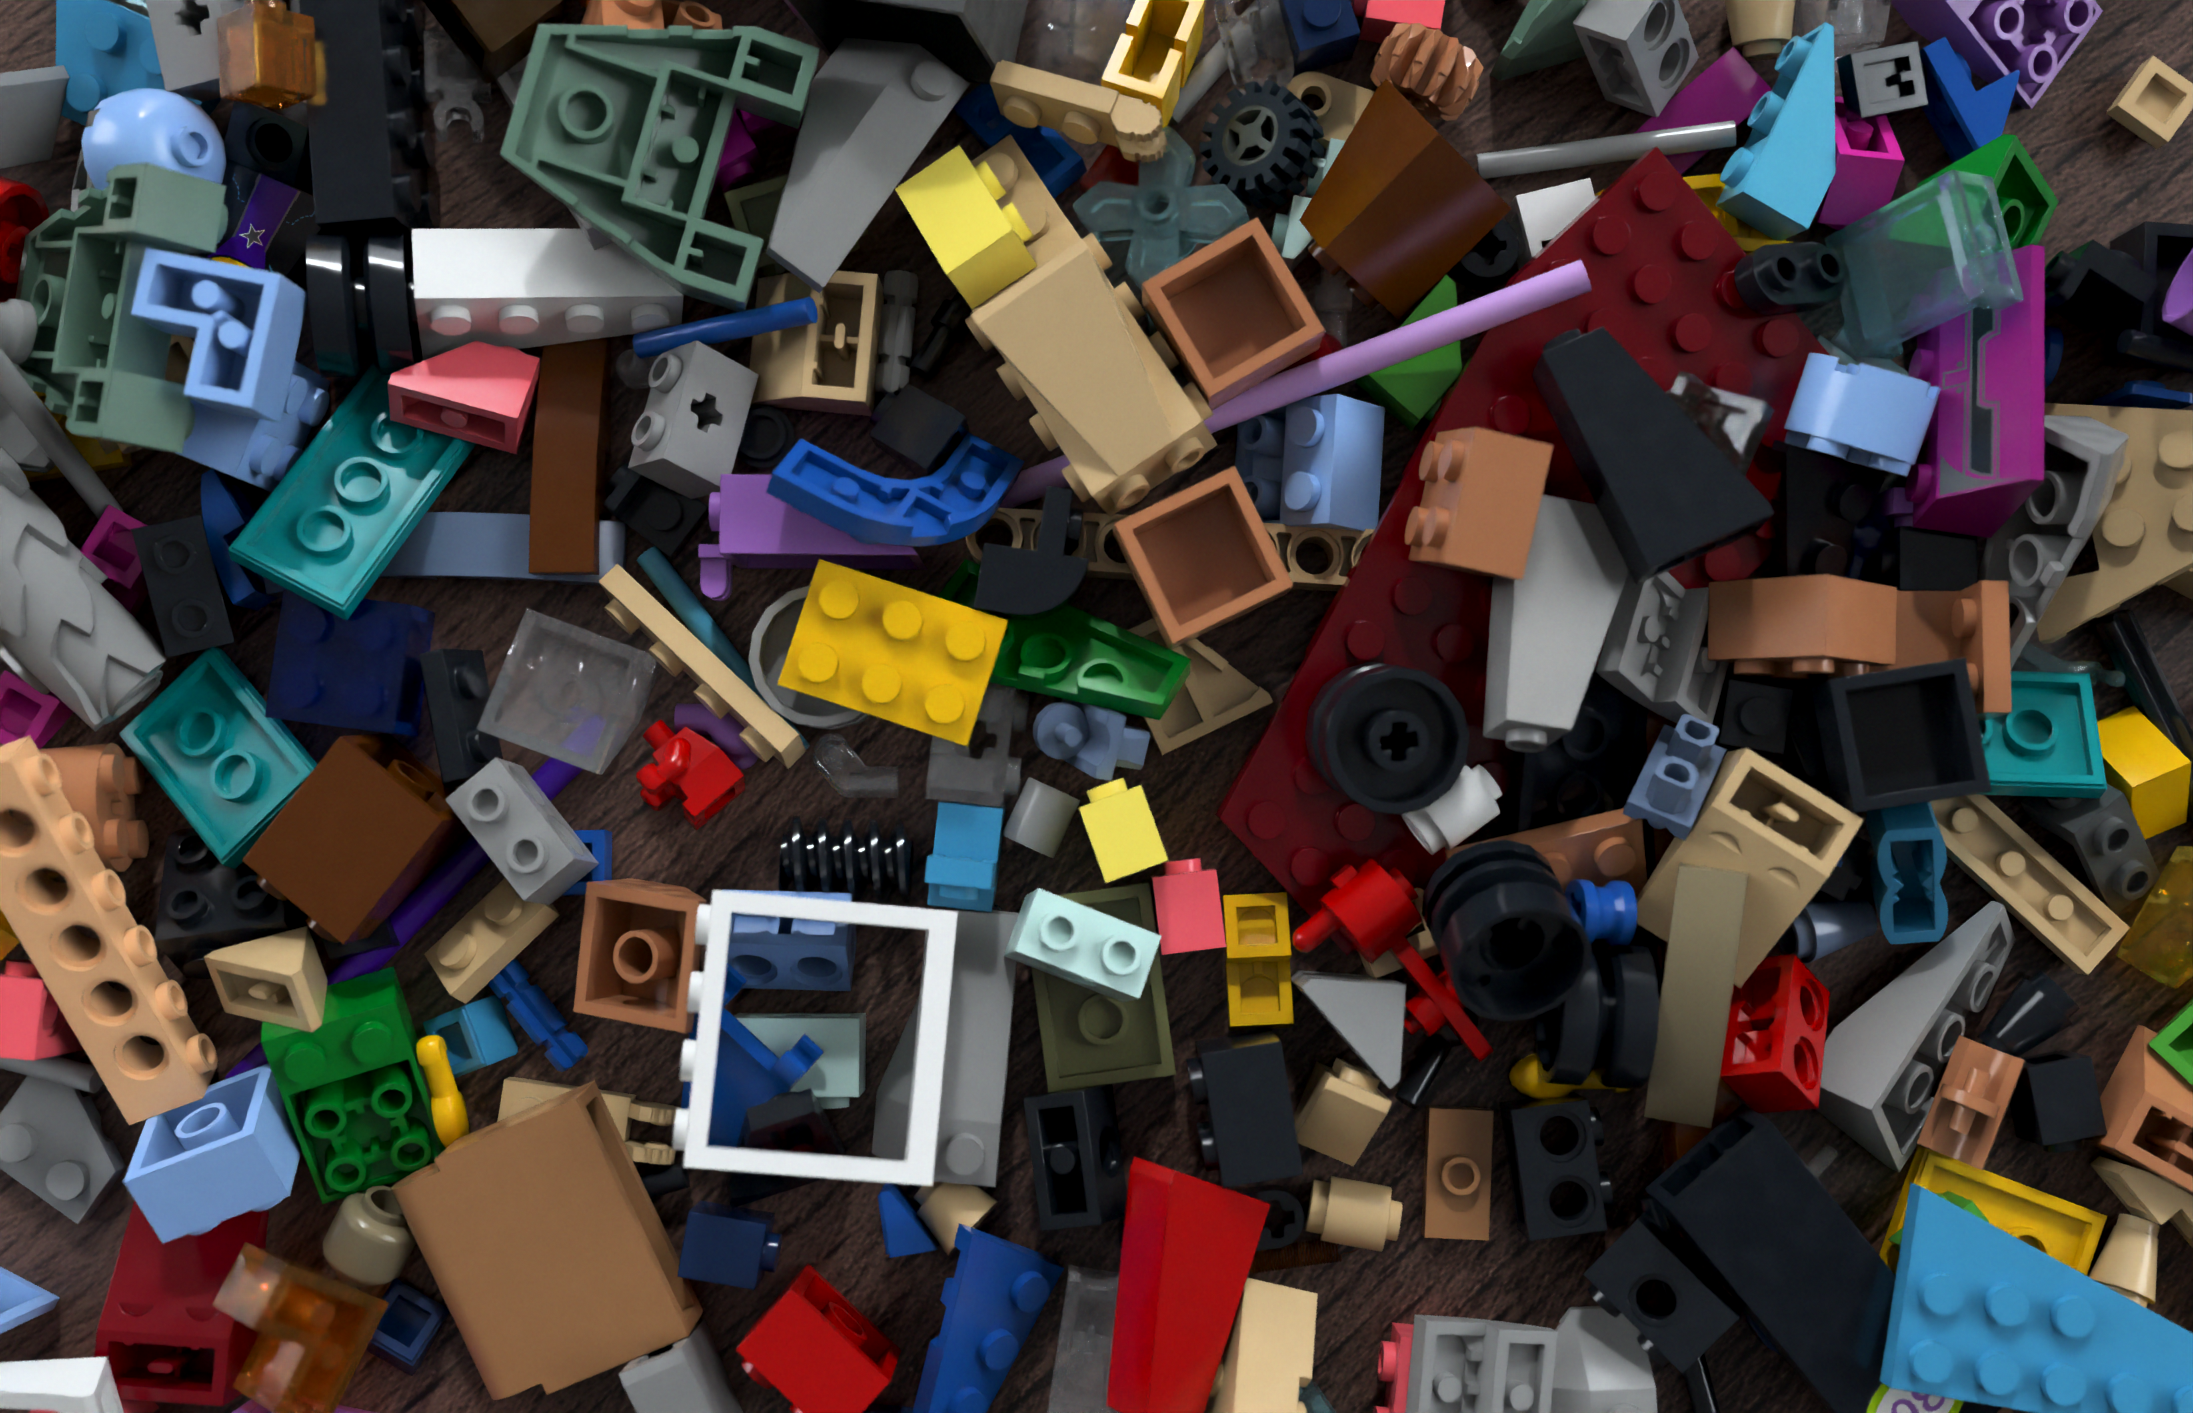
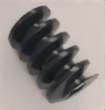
M793 816L786 834L784 833L782 837L779 859V891H787L791 880L794 879L797 892H813L817 880H819L823 892L838 893L844 881L846 882L848 892L852 893L853 900L859 901L863 897L868 883H871L876 899L879 902H885L890 895L893 885L897 884L903 902L909 903L913 878V840L908 839L903 821H896L889 838H882L877 820L870 819L863 837H857L851 818H844L838 835L831 836L826 818L819 817L812 834L806 835L800 816Z

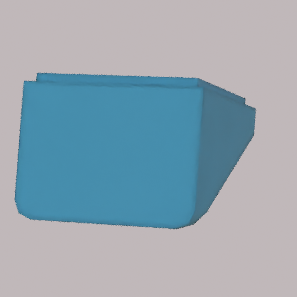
M497 995L469 1003L423 1022L427 1035L443 1037L454 1078L518 1053L517 1042L502 1002Z

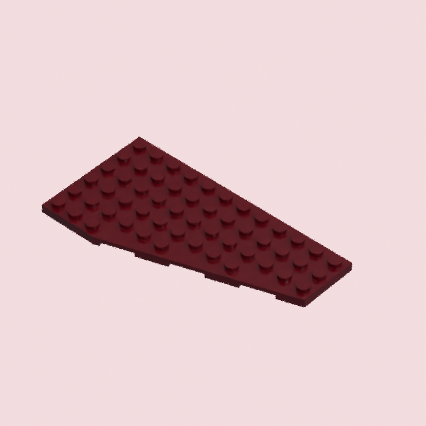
M1658 147L1647 150L1508 280L1504 288L1581 259L1591 284V291L1485 330L1482 333L1456 383L1448 389L1402 475L1404 477L1359 560L1353 568H1350L1344 585L1340 586L1304 652L1306 656L1258 744L1253 745L1215 814L1310 918L1322 909L1319 900L1334 888L1328 879L1346 864L1352 865L1356 870L1367 860L1373 859L1386 872L1395 867L1404 875L1413 888H1419L1446 862L1444 853L1446 848L1443 847L1431 855L1416 839L1400 814L1372 811L1328 787L1311 765L1304 738L1308 709L1322 685L1343 669L1370 661L1394 664L1423 671L1445 684L1464 710L1470 736L1465 764L1470 769L1480 764L1495 780L1502 792V796L1495 800L1500 811L1509 803L1514 750L1508 749L1505 746V740L1483 737L1493 578L1481 577L1408 560L1411 546L1405 543L1406 524L1412 509L1415 506L1420 507L1426 483V481L1421 480L1419 477L1420 462L1428 442H1435L1437 432L1478 427L1553 445L1542 495L1596 504L1532 374L1541 353L1544 352V345L1553 338L1574 329H1578L1581 335L1604 327L1764 496L1770 506L1772 498L1781 497V464L1771 461V447L1774 440L1784 442L1788 431L1784 429L1809 353L1829 355V353L1795 313L1765 316L1756 313L1745 304L1736 288L1734 272L1738 261L1747 256V254ZM1813 452L1818 455L1827 457L1829 459L1841 462L1843 464L1852 466L1860 470L1864 467L1862 465L1844 461L1843 458L1828 455L1825 453L1821 454ZM1771 518L1758 532L1667 572L1685 589L1709 588V582L1745 580L1772 554L1776 532L1771 523ZM1606 636L1604 638L1595 666H1598ZM1390 734L1380 737V746L1388 741ZM1482 826L1480 829H1478L1476 832H1474L1472 835L1467 837L1465 840H1463L1455 847L1465 845L1484 826ZM1339 929L1329 937L1347 956L1355 949Z

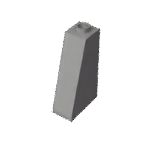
M1542 495L1523 580L1493 578L1483 737L1505 740V746L1508 749L1519 752L1543 751L1548 745L1572 730L1627 578L1629 569L1596 504Z
M705 1318L697 1321L688 1337L631 1360L619 1373L622 1385L636 1413H743Z

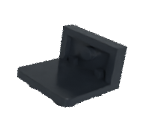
M194 828L177 830L167 839L154 942L186 978L212 979L204 957L212 951L306 926V924L291 906L290 900H279L259 886L256 882L258 873L246 863L242 862L236 869L222 865ZM310 931L311 936H312V939H313V941H314V940H315V936H314V935L312 934V932Z

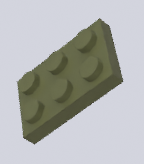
M1149 882L1058 895L1156 934ZM1157 948L1140 999L1127 1002L1116 1000L1031 967L1048 1093L1176 1075L1159 948Z

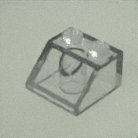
M526 608L477 730L602 776L638 726L662 666L648 652Z

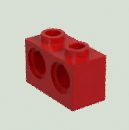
M1795 954L1765 957L1741 988L1733 985L1720 1078L1757 1113L1818 1109L1830 992Z

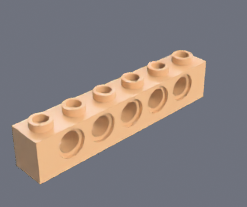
M27 736L0 746V908L129 1126L203 1099L218 1067L215 1047L206 1034H199L187 1013V1000L181 986L175 980H168L157 960V948L151 933L145 926L137 925L125 904L126 894L120 878L113 870L106 869L93 847L94 837L89 823L81 813L73 812L60 789L61 778L55 763L48 755L40 754L31 736ZM9 810L24 813L31 819L34 826H25L18 823L12 818ZM42 868L59 872L66 879L67 883L51 880L45 875ZM79 925L88 927L91 930H93L99 938H90L84 936L76 929L75 926ZM107 981L118 982L127 987L130 992L117 991ZM139 1036L151 1037L159 1042L160 1045L148 1044Z

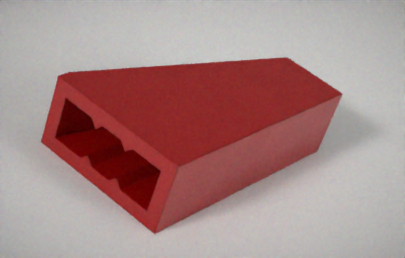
M1134 1156L1129 1172L1107 1406L1120 1413H1204L1271 1205L1270 1203Z

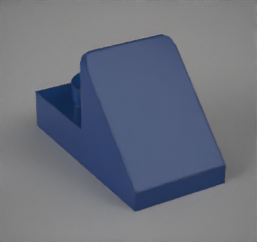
M1946 36L1919 51L1921 62L1924 64L1927 73L1926 93L1928 105L1923 106L1922 109L1952 163L2002 135L2020 71L2018 69L1976 91L1971 83V71L1967 61L1960 53L1953 51Z

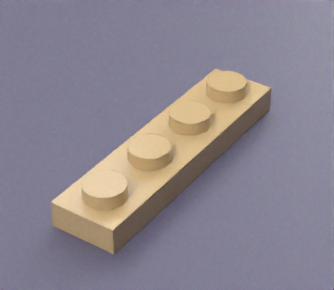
M616 564L599 580L600 585L610 600L604 607L610 617L629 635H632L639 628L655 644L648 651L671 675L676 677L682 671L687 673L699 685L693 692L694 695L714 716L721 720L729 713L745 728L738 736L762 761L767 762L774 756L789 769L806 752L799 733L772 710L766 702L620 565Z
M1973 794L1930 801L1945 842L1947 856L1996 901L2003 904L2007 911L2077 974L2089 975L2130 929L2124 921L1985 795Z

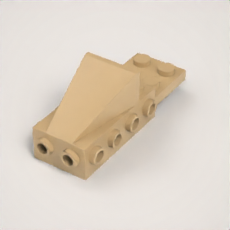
M1010 134L972 160L971 163L976 167L983 161H986L1007 194L998 199L997 203L1002 209L1012 202L1034 235L1025 241L1024 245L1038 266L972 310L974 313L966 318L965 322L986 352L995 347L1006 363L996 370L1014 398L1019 401L1028 396L1038 413L1028 420L1046 448L1051 452L1060 446L1071 464L1062 469L1061 472L1078 498L1084 503L1093 497L1108 516L1111 517L1120 510L1131 507L1141 501L1151 489L1175 473L1190 468L1206 452L1217 446L1216 441L1204 423L1205 420L1214 414L1193 382L1181 389L1170 372L1171 369L1180 363L1159 331L1148 338L1136 322L1146 312L1125 281L1115 288L1112 286L1104 271L1111 267L1113 263L1092 232L1083 239L1079 237Z

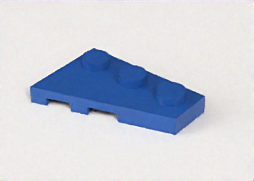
M959 1223L954 1246L960 1250L954 1278H945L940 1301L946 1306L940 1335L929 1343L912 1413H987L1064 1267L1051 1256Z

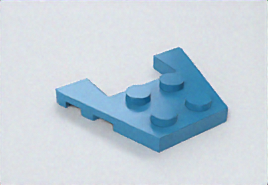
M56 0V66L64 65L70 77L66 87V96L61 116L86 126L88 112L93 111L104 99L137 88L165 90L149 17L110 0ZM253 0L261 31L267 22L273 24L277 22L284 11L285 2L281 0ZM187 98L199 105L208 116L212 114L221 101V98L204 102Z

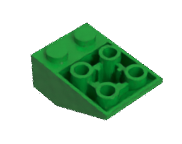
M394 966L328 985L323 1023L314 1032L262 1021L261 1044L322 1204L347 1197L360 1190H367L373 1186H382L401 1180L415 1171L435 1163L434 1159L446 1149L438 1137L433 1122L431 1093L423 1067L419 1065L416 1053L418 1039Z

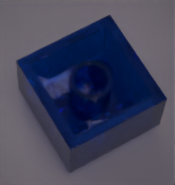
M284 588L265 717L417 737L424 695L419 654L430 652L436 612L409 604L362 599L348 620H345Z

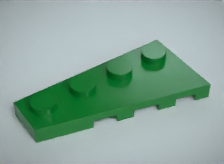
M965 559L938 595V598L974 609L981 565ZM1068 604L1059 612L1038 620L1018 621L1006 619L1009 623L989 682L1160 720L1188 678L1191 659Z

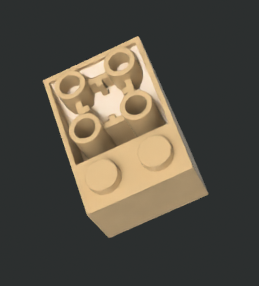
M1748 748L1729 751L1716 772L1686 841L1678 837L1673 839L1637 897V925L1668 943L1679 863L1748 873L1733 985L1741 988L1830 876L1864 820Z

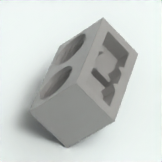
M1588 0L1572 23L1605 100L1656 118L1660 115L1699 58L1689 31V25L1685 20L1678 0Z
M496 757L445 799L523 901L551 905L599 864L521 765Z

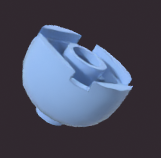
M137 88L104 99L94 109L99 111L95 115L93 126L84 129L81 141L84 166L95 189L104 190L110 185L107 182V173L115 166L149 163L222 184L227 163L224 141L215 122L199 105L175 92L161 89Z

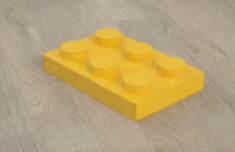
M819 559L777 685L968 747L1009 622L1000 617Z

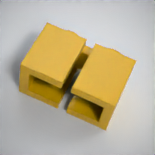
M1136 0L1126 22V34L1121 33L1101 79V87L1119 91V94L1143 100L1144 104L1150 102L1152 106L1156 105L1157 110H1161L1164 123L1162 125L1163 131L1166 130L1179 100L1180 87L1184 88L1202 45L1206 0Z

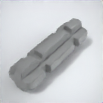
M887 271L884 278L883 296H885L884 300L887 301V304L882 305L877 353L881 363L876 364L874 384L876 392L884 395L893 392L898 396L905 385L909 384L910 367L906 366V362L911 361L916 314V308H913L912 304L917 303L919 279L916 274L907 271Z

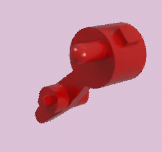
M1373 859L1367 860L1356 870L1352 865L1346 864L1332 875L1328 880L1334 888L1319 900L1322 909L1295 930L1292 936L1294 947L1301 952H1310L1339 929L1348 942L1370 964L1374 963L1389 950L1420 990L1405 1003L1404 1009L1409 1014V1017L1404 1020L1403 1026L1409 1034L1413 1035L1421 1029L1430 1037L1447 1024L1479 1063L1494 1050L1463 1009L1466 1006L1461 1003L1447 971L1445 970L1439 976H1436L1405 937L1419 926L1423 920L1413 905V902L1419 896L1404 875L1395 867L1386 872Z

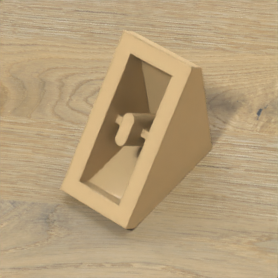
M308 926L217 949L204 957L225 1013L307 1032H314L322 1026L328 980Z

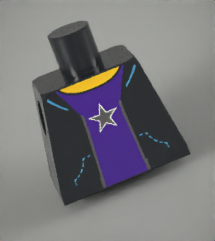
M226 158L227 164L221 185L226 186L223 204L228 211L227 228L224 236L216 245L215 253L197 254L207 260L281 274L308 293L306 271L307 236L328 234L315 223L314 196Z

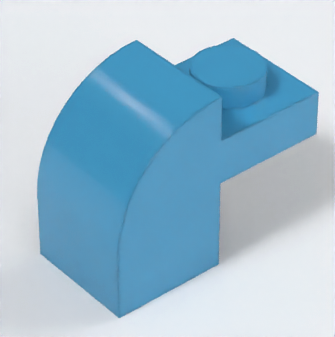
M946 801L938 803L933 854L927 856L924 882L930 883L927 905L992 912L998 883L1006 808Z

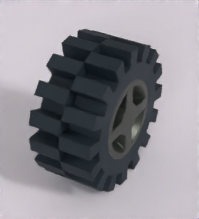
M1265 80L1263 87L1256 81L1245 83L1246 95H1243L1238 89L1234 88L1226 94L1231 102L1227 108L1217 102L1211 110L1219 118L1216 124L1205 121L1202 132L1211 141L1200 142V153L1207 158V160L1202 162L1205 172L1212 176L1211 180L1241 203L1249 207L1252 203L1259 209L1269 208V199L1278 206L1287 203L1288 199L1285 191L1288 189L1297 196L1306 189L1299 179L1303 174L1308 175L1312 179L1316 175L1318 168L1310 160L1311 157L1323 158L1324 147L1316 140L1323 138L1324 133L1322 126L1316 122L1318 117L1287 88L1284 86L1280 87L1275 82Z

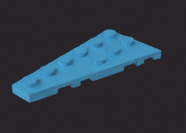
M1910 1182L1880 1382L1893 1389L2033 1413H2193V1333L1933 1192Z

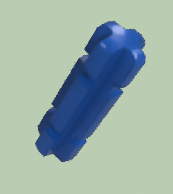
M513 959L488 983V986L499 999L506 997L510 1002L506 1008L537 1046L544 1045L547 1048L544 1055L559 1072L571 1069L586 1056L588 1047L575 1031L569 1033L565 1029L568 1022L537 984L531 986L527 980L531 976L518 960Z

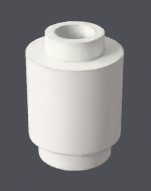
M1465 764L1451 790L1429 807L1401 814L1416 839L1431 855L1443 847L1450 851L1500 814L1495 800L1502 796V792L1484 767L1478 764L1470 769Z

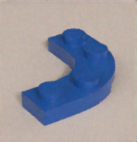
M968 432L945 465L931 476L913 480L890 479L859 469L800 439L772 472L766 493L791 505L802 513H806L838 530L848 533L853 539L863 544L876 545L885 543L900 546H931L962 539L984 526L995 514L1017 481L1025 461Z

